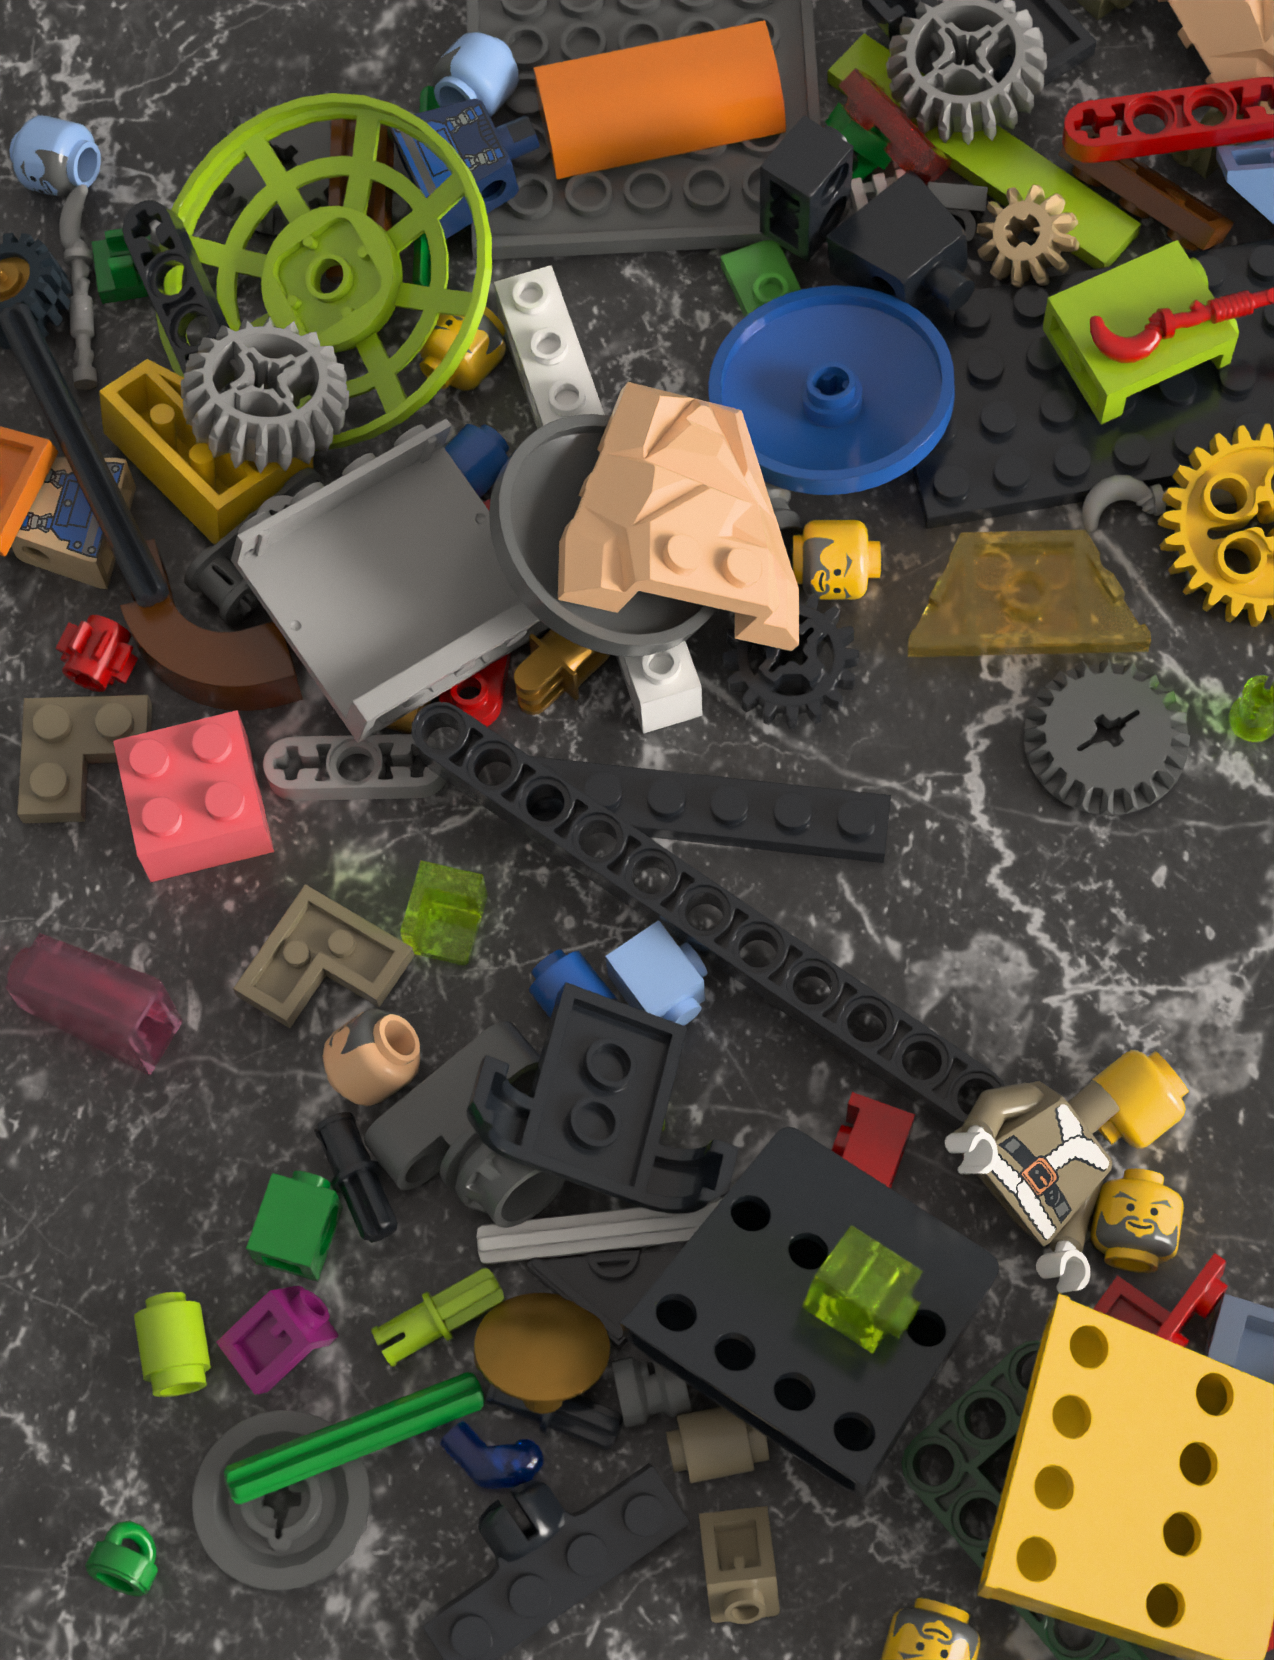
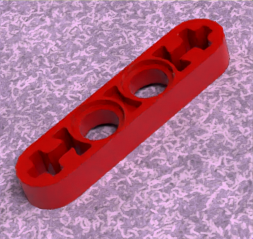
M1257 77L1081 102L1072 107L1065 117L1062 145L1066 153L1073 159L1082 163H1098L1274 138V114H1267L1264 106H1258V102H1268L1270 109H1274V77ZM1237 104L1240 105L1239 115L1243 114L1241 120L1236 119ZM1202 106H1211L1218 109L1225 119L1220 124L1206 126L1197 122L1192 112ZM1143 114H1152L1159 117L1166 127L1161 132L1146 134L1134 126L1133 120ZM1115 120L1122 121L1121 136L1117 135L1118 125L1114 126ZM1092 126L1093 132L1099 134V137L1095 139L1088 138V134L1086 131L1081 130V127Z

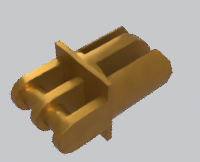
M552 629L541 639H538L534 634H530L531 655L514 672L520 709L529 715L540 714L564 692H567L577 701L579 699L578 687L609 658L610 654L600 653L573 643Z

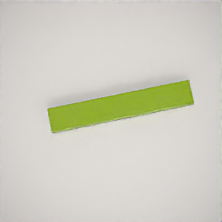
M863 33L827 71L828 84L973 185L988 187L987 194L1003 206L1009 205L1006 194L1007 189L1012 187L1019 191L1024 201L1032 185L1041 186L1044 190L1045 200L1058 193L1066 202L1062 213H1073L1078 220V225L1066 233L1079 241L1078 250L1071 253L1092 268L1110 267L1139 235L1141 223L997 124V134L993 140L989 139L983 130L976 131L969 146L963 140L962 132H954L947 142L944 143L939 138L938 126L923 135L921 130L918 129L917 118L906 121L901 113L900 102H895V99L891 96V79L888 78L886 69L888 58L891 57L890 50L867 34Z

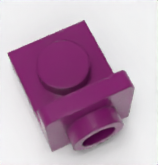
M298 1285L270 1290L216 1343L252 1392L258 1395L269 1392L313 1349L329 1346L339 1335L329 1322L330 1314L323 1301L311 1291Z

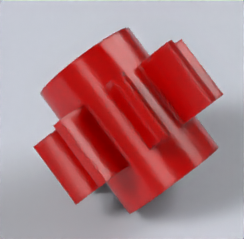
M90 615L87 621H81L79 626L68 622L55 648L63 653L60 659L66 662L62 669L63 674L77 685L95 692H104L107 685H113L115 680L126 684L138 660L136 656L131 654L134 647L128 644L131 639L130 632L119 623L100 615Z

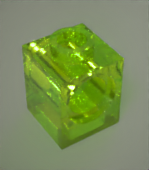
M851 1225L816 1273L802 1308L873 1354L888 1332L900 1338L915 1316L921 1302L911 1295L923 1271Z

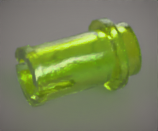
M1260 675L1249 679L1243 687L1242 697L1238 698L1231 706L1228 717L1230 727L1243 740L1260 742L1274 734V681L1270 690L1264 688L1269 676Z

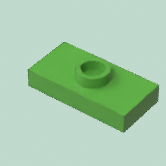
M763 240L721 256V268L744 317L775 298L801 290L780 244L773 240Z

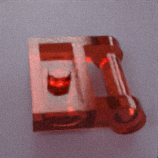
M855 68L838 85L849 96L847 102L843 105L844 108L867 131L876 125L891 141L884 150L905 172L916 167L915 173L928 186V182H935L950 167L952 160L920 131L886 95L884 88L872 76Z

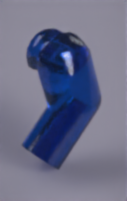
M465 1421L454 1426L440 1442L444 1450L475 1484L485 1489L515 1488L520 1484L532 1481L534 1475L542 1469L544 1463L542 1450L535 1442L529 1439H519L515 1444L487 1446Z

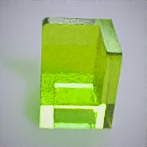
M420 861L400 930L403 942L413 948L415 955L458 965L469 963L488 898L483 874Z

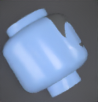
M481 32L466 33L457 39L435 63L431 75L435 98L440 107L475 98L483 101L490 117L514 93L519 81L518 67L510 48L502 40Z
M37 115L23 125L19 132L15 134L10 144V159L13 163L16 177L29 190L67 198L72 190L79 185L84 184L87 187L92 185L100 170V150L95 144L91 132L80 123L51 116Z

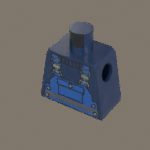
M475 98L414 114L424 120L454 147L471 171L484 200L487 213L516 196L519 187L511 160L540 148L537 135L527 115L495 127L483 101ZM389 127L398 156L410 181L428 198L451 175L450 171L423 143L398 129ZM465 197L439 220L444 230L445 239L473 223L472 213Z

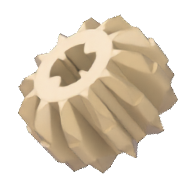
M1032 185L1024 201L1015 187L1008 188L1006 197L1009 205L1004 209L997 202H988L987 209L996 218L995 222H983L977 225V233L989 240L978 249V254L983 261H994L990 273L997 280H1001L1011 274V283L1016 287H1022L1025 281L1029 280L1032 273L1040 286L1049 284V276L1046 270L1048 267L1053 265L1062 273L1067 272L1069 269V265L1060 256V252L1078 250L1079 241L1075 237L1066 234L1078 225V220L1073 213H1062L1066 202L1058 193L1045 200L1044 190L1041 186ZM1024 228L1032 233L1035 232L1039 236L1032 246L1026 242H1021L1017 238Z

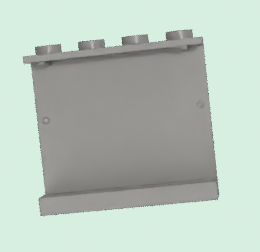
M447 419L428 429L422 424L409 429L395 441L394 448L378 457H375L373 453H367L357 458L344 469L343 476L326 486H323L321 482H315L305 487L292 498L289 507L273 516L268 511L261 512L246 521L238 530L239 535H237L231 557L232 563L357 743H360L529 642L530 634H534L537 637L551 629L525 606L502 572L491 539L489 510L443 447L451 428V424Z

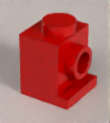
M852 1092L847 1105L846 1122L854 1126L853 1128L843 1124L840 1126L832 1151L891 1189L912 1133L915 1114Z

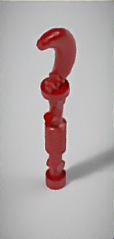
M1274 288L1251 294L1248 290H1244L1231 295L1221 296L1208 300L1206 306L1195 299L1189 306L1191 310L1189 312L1173 314L1170 308H1159L1156 310V313H1153L1148 318L1149 324L1144 326V330L1131 337L1114 334L1107 328L1101 316H1092L1090 318V333L1094 344L1110 360L1119 363H1135L1147 358L1159 346L1161 339H1172L1176 329L1197 326L1206 321H1210L1212 324L1221 323L1230 319L1240 318L1241 316L1251 315L1255 308L1274 304Z

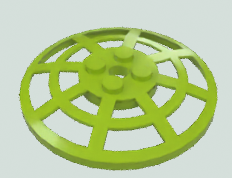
M329 93L300 97L263 111L239 125L211 149L191 173L171 209L182 220L200 263L219 268L216 298L231 330L239 331L241 326L237 305L238 275L243 274L261 279L262 297L268 312L251 322L250 324L253 327L263 326L270 316L276 328L285 329L295 321L300 336L316 331L320 347L333 346L334 352L346 351L357 347L368 373L346 381L349 399L366 394L376 388L386 414L364 426L342 432L340 435H333V442L329 445V449L343 448L375 438L404 422L429 402L456 371L474 340L486 308L492 275V236L485 203L475 179L454 147L430 125L403 108L386 101L365 95ZM337 119L357 120L352 156L318 158L286 171L269 144L270 140L284 132L310 123ZM380 124L398 129L423 143L450 171L451 175L428 198L406 176L376 161ZM249 156L267 186L259 191L241 212L228 235L225 245L192 236L197 221L214 191L233 168ZM341 176L349 177L343 206H325L310 210L298 190L307 184L322 179ZM373 181L395 191L413 209L412 212L388 231L366 215ZM463 197H465L472 213L477 239V268L472 292L447 289L448 250L444 230L439 221ZM279 204L289 224L276 237L267 255L245 250L258 224L275 205ZM423 233L427 236L431 255L430 287L402 282L403 271L399 253ZM161 244L159 245L161 252L169 250ZM341 265L343 280L340 286L331 293H322L320 281L324 272L332 266ZM184 266L172 268L165 276L163 286L167 295H174L182 290ZM395 307L423 311L410 337L389 358L377 333L387 323ZM156 313L160 339L172 369L176 374L184 377ZM439 315L464 317L460 331L442 362L421 387L406 398L397 374L423 348L436 326ZM308 395L301 398L300 405L296 408L299 409L304 406L312 397Z

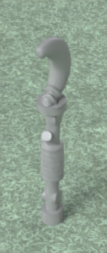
M81 184L72 190L63 205L59 222V234L65 249L63 261L66 265L71 266L73 296L69 298L71 301L69 313L71 337L76 341L74 361L77 362V367L73 369V385L78 389L87 390L95 388L98 382L97 370L92 367L94 351L91 350L90 339L94 337L95 332L93 299L88 296L90 281L87 279L89 266L93 263V251L88 249L87 244L81 239V216L88 188L86 185Z
M1113 475L1105 478L1093 486L1086 496L1082 508V520L1085 530L1087 532L1097 530L1102 512L1110 504L1119 500L1136 502L1137 506L1143 507V512L1154 514V516L1162 515L1166 512V506H1170L1162 500L1163 494L1166 491H1163L1160 484L1148 487L1143 481L1130 475ZM1271 480V488H1272L1273 493H1274V480ZM1223 489L1210 491V500L1213 506L1236 503L1235 498L1228 491Z

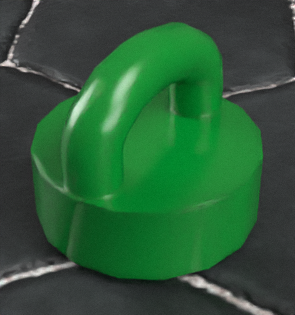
M130 1520L117 1522L109 1529L104 1541H97L85 1564L88 1575L102 1585L131 1596L146 1595L158 1572V1568L154 1564L156 1546L153 1537L140 1524ZM123 1539H131L138 1546L139 1553L121 1546Z

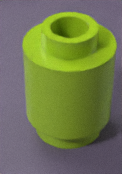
M167 1292L149 1297L145 1300L146 1308L134 1315L144 1381L151 1382L152 1393L156 1397L185 1395L203 1389L207 1386L205 1372L211 1368L201 1304L195 1301H186V1295L183 1292Z

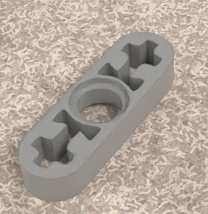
M411 734L371 735L360 743H357L353 735L285 737L269 747L263 760L264 772L273 792L279 797L291 801L426 798L436 794L446 783V780L435 774L428 767H425L423 777H412L410 768L407 766L413 765L414 756L419 755ZM429 736L427 740L429 747L436 750H444L437 740ZM364 754L373 760L374 767L368 777L360 781H348L340 776L338 772L339 766L349 755ZM384 754H390L394 766L390 767L393 779L385 780L386 768L382 756ZM327 755L326 767L330 780L322 781L318 769L322 768L320 756ZM290 758H301L305 768L298 771L297 779L287 780L284 771L281 769L288 768Z

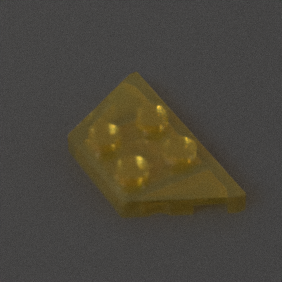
M1086 530L962 532L949 556L948 565L943 575L938 578L929 596L928 605L916 629L912 630L908 638L907 655L908 657L1148 652L1151 644V633L1145 623L1139 625L1125 603L1123 588L1114 574L1105 569L1101 564L1100 552Z

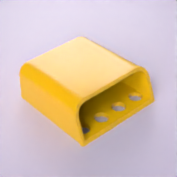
M1059 1294L1047 1318L1036 1356L984 1560L977 1595L987 1599L994 1598L1185 1660H1264L1274 1620V1385L1071 1301L1069 1297Z

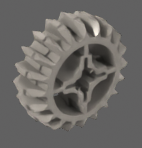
M937 0V6L935 7L919 1L916 8L917 19L902 18V23L899 26L900 35L892 36L889 45L891 57L888 58L886 63L887 76L891 79V96L895 99V102H900L902 115L906 121L917 118L918 129L921 130L923 135L938 126L939 138L944 143L947 142L954 132H962V138L969 146L973 140L974 132L983 130L984 134L993 140L997 134L996 124L1001 123L1014 130L1018 122L1017 112L1031 113V109L1034 107V95L1041 94L1044 87V75L1042 73L1047 68V55L1042 49L1043 35L1039 28L1032 27V17L1028 9L1016 12L1013 0H1002L997 4L994 3V0ZM937 48L940 52V58L932 64L933 70L922 77L920 69L923 62ZM1010 54L1014 60L1013 65L1007 75L997 83L993 72L1000 67V60Z
M269 316L263 326L253 327L244 317L239 331L236 332L221 325L216 339L202 337L198 353L190 354L189 360L186 363V373H184V379L181 380V398L184 399L183 415L186 419V424L192 425V433L195 435L197 443L209 442V449L212 452L213 458L230 453L235 469L246 460L254 461L260 474L269 462H277L285 472L294 457L309 464L314 456L315 449L328 452L329 445L333 442V435H340V431L344 426L345 410L349 406V391L346 390L347 375L344 371V364L337 363V356L334 354L333 346L320 347L316 331L300 336L295 321L285 329L275 327ZM234 380V382L230 383L229 390L219 394V391L226 384ZM308 395L312 397L304 406L299 409L296 408L300 405L301 398Z

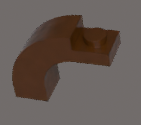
M155 539L146 540L145 542L166 582L169 595L164 601L144 608L138 605L131 591L134 602L120 605L133 640L151 671L168 687L185 698L217 709L230 711L264 710L303 700L287 640L275 623L270 622L236 632H216L203 629L189 622L176 609L165 564Z

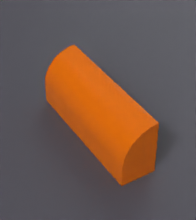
M765 20L534 67L537 102L556 180L786 132L785 107L780 76Z

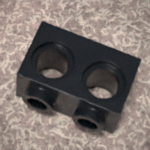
M803 115L760 166V232L806 262L813 257L827 240L826 236L836 229L850 212L854 146L848 143L847 139L838 130L827 125L820 126Z

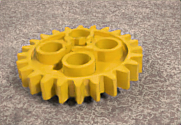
M1265 424L1259 431L1256 440L1253 441L1244 425L1239 426L1233 433L1232 446L1220 433L1215 434L1209 442L1212 455L1197 446L1188 456L1194 469L1180 465L1172 476L1182 488H1168L1162 497L1164 502L1176 508V510L1165 512L1158 519V525L1175 530L1174 534L1165 538L1160 544L1161 550L1178 551L1180 555L1168 569L1169 573L1178 574L1188 571L1192 577L1186 584L1183 593L1188 595L1200 588L1205 590L1207 595L1202 609L1206 612L1214 607L1219 600L1226 603L1225 619L1230 623L1242 609L1248 610L1251 627H1257L1263 621L1267 610L1270 611L1274 620V528L1266 536L1262 528L1254 527L1235 532L1226 538L1215 540L1210 539L1207 532L1209 530L1226 531L1241 529L1255 515H1257L1261 524L1274 522V493L1271 488V479L1274 478V437L1270 424ZM1223 489L1229 492L1235 498L1237 512L1225 514L1218 511L1210 500V491ZM1226 549H1238L1244 552L1251 563L1250 573L1238 574L1227 567L1224 560V551Z

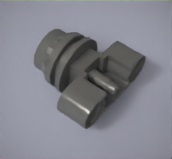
M504 1021L484 1030L376 1119L365 1134L364 1144L400 1189L410 1190L416 1188L440 1171L442 1181L451 1191L457 1193L465 1206L473 1210L486 1212L497 1226L507 1228L519 1225L541 1212L557 1196L565 1180L514 1162L495 1153L483 1143L467 1119V1107L479 1065L485 1055L507 1062L510 1065L507 1074L508 1082L523 1094L530 1095L540 1055L512 1022Z

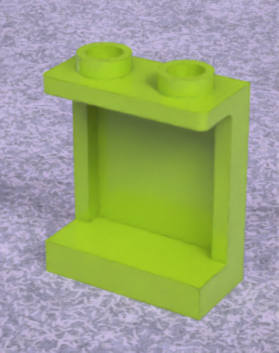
M1178 240L1048 297L1042 329L1100 424L1121 416L1126 397L1210 359H1212L1218 369L1231 363L1239 337L1238 325L1235 319L1221 323L1218 322L1217 324L1206 321L1197 326L1176 329L1172 339H1161L1159 346L1147 358L1135 363H1119L1110 360L1100 352L1093 342L1090 333V318L1092 316H1101L1107 328L1114 334L1131 337L1144 330V326L1149 324L1148 318L1153 313H1156V310L1159 308H1170L1173 314L1191 311L1189 306L1195 299L1205 306L1208 300L1214 299L1208 289L1207 275L1201 263L1196 258L1189 259Z

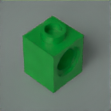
M299 1170L293 1171L291 1178L272 1173L246 1247L255 1264L316 1282L319 1281L343 1210L336 1191L330 1190V1181L318 1175Z

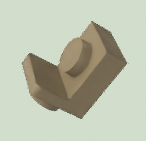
M768 1507L699 1514L711 1621L714 1623L730 1621L737 1624H748L764 1617L777 1616L780 1613Z

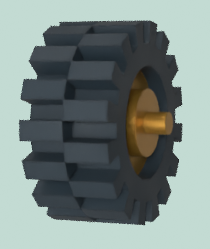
M13 233L3 234V244H0V312L4 308H11L16 303L28 305L45 338L49 333L44 327L49 322L57 327L63 320L57 310L69 309L71 301L66 294L72 293L71 284L67 280L68 276L45 244L39 239L35 241L31 235L25 233L21 234L19 240ZM0 323V346L3 349H12Z

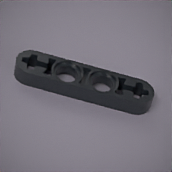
M145 200L135 204L128 211L123 222V236L184 374L186 373V363L189 360V355L198 353V347L201 345L189 346L187 343L186 329L189 323L196 317L206 316L210 324L209 334L206 338L216 339L221 325L228 328L229 325L182 220L175 212L159 202ZM153 220L161 223L155 228L160 244L169 249L167 251L161 252L157 244L145 238L151 233L149 224ZM184 266L188 275L184 288L177 294L167 295L163 286L165 276L172 268ZM234 380L224 386L225 390L221 393L229 390L230 383L234 382Z

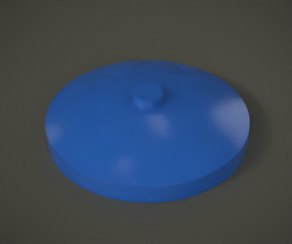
M833 285L802 289L775 298L758 307L743 318L726 336L714 357L708 382L709 402L742 410L764 481L786 490L812 495H838L867 490L892 481L912 469L933 450L943 436L951 419L955 397L954 367L951 354L945 340L932 322L920 311L894 296L855 286Z

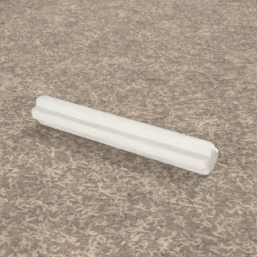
M721 1200L699 1211L686 1214L662 1213L642 1207L529 1219L519 1225L507 1228L499 1227L495 1223L484 1224L478 1227L477 1230L478 1254L481 1262L488 1265L531 1260L536 1257L541 1259L688 1242Z

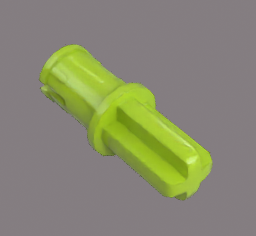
M481 1268L433 1296L428 1291L423 1293V1302L384 1324L371 1328V1331L378 1345H382L396 1336L405 1333L404 1339L381 1351L389 1365L393 1367L402 1359L443 1336L447 1342L453 1339L452 1331L502 1303L505 1299L503 1290L494 1274L488 1268Z

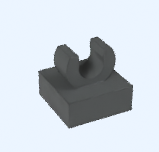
M928 182V188L951 215L959 216L964 221L967 241H971L976 232V221L970 211L985 212L988 187Z

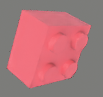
M238 710L113 740L137 856L150 882L274 852L249 739Z

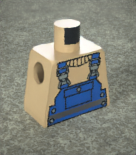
M56 457L11 547L16 557L25 563L97 588L108 589L116 559L66 457ZM104 458L130 509L136 485L126 459Z

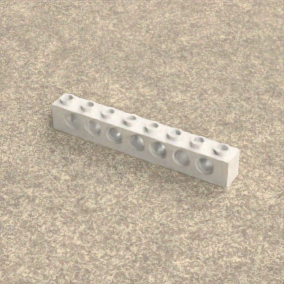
M552 265L494 282L499 319L504 325L506 331L505 338L537 429L564 417L584 414L605 415ZM686 641L666 651L651 655L635 657L616 656L643 734L702 716V687Z

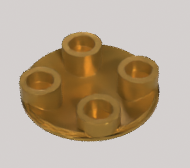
M553 1293L523 1294L500 1303L483 1318L477 1329L474 1341L475 1366L482 1372L484 1377L501 1392L523 1400L524 1405L529 1410L541 1414L556 1411L564 1400L578 1396L591 1388L603 1375L608 1366L610 1356L609 1336L600 1318L578 1306L573 1301Z

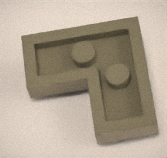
M148 695L24 698L18 816L22 823L85 822L88 764L118 763L113 740L151 731L152 703Z
M305 884L233 990L238 998L291 1028L326 976L380 1008L415 954L413 948Z

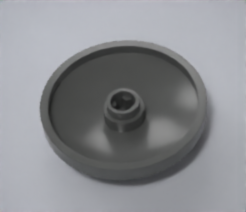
M584 414L552 421L537 429L519 445L502 467L494 484L489 510L490 532L497 560L507 581L525 606L546 626L571 642L587 649L604 654L635 657L663 652L679 645L701 628L718 608L638 591L618 613L558 600L559 541L566 525L575 516L582 498L578 496L584 480L593 471L600 454L597 448L610 416Z

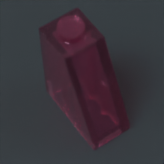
M41 933L38 934L30 949L27 947L23 948L16 955L8 971V984L5 988L19 1008L149 1076L183 1022L162 981Z

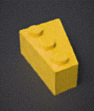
M146 359L99 390L103 433L214 545L244 521L250 513L256 511L266 500L281 490L294 474L308 467L313 468V457L309 464L294 457L286 472L277 462H269L260 474L254 461L246 460L235 469L230 453L213 458L212 452L209 449V442L197 443L195 435L192 433V425L186 424V419L183 415L184 399L181 398V380L184 377Z

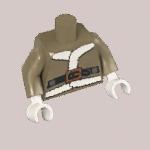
M1094 1080L1068 1102L1060 1094L1040 1081L987 1089L979 1095L963 1126L946 1137V1149L949 1153H960L964 1158L962 1164L958 1167L959 1174H976L1017 1227L1043 1247L1049 1244L1053 1253L1040 1256L1036 1262L1038 1274L1043 1279L1060 1277L1056 1285L1059 1293L1081 1290L1086 1287L1090 1278V1265L1082 1253L1088 1224L1101 1191L1103 1179L1111 1171L1113 1164L1112 1159L1093 1136V1133L1120 1109L1109 1093Z

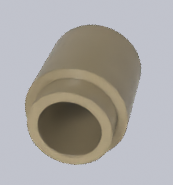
M721 1406L676 1415L679 1429L666 1432L673 1471L676 1473L687 1470L690 1484L754 1471V1463L770 1460L766 1437Z

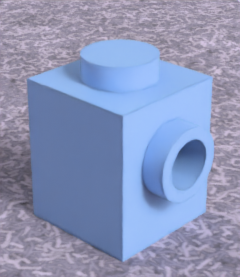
M659 920L605 956L608 977L629 1006L683 1026L692 1021L702 1008L699 1004L705 1001L703 977L708 974L707 969L691 945L685 942L678 946Z

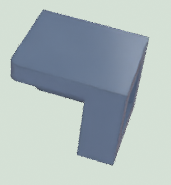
M1224 1294L1215 1308L1203 1355L1274 1385V1309Z

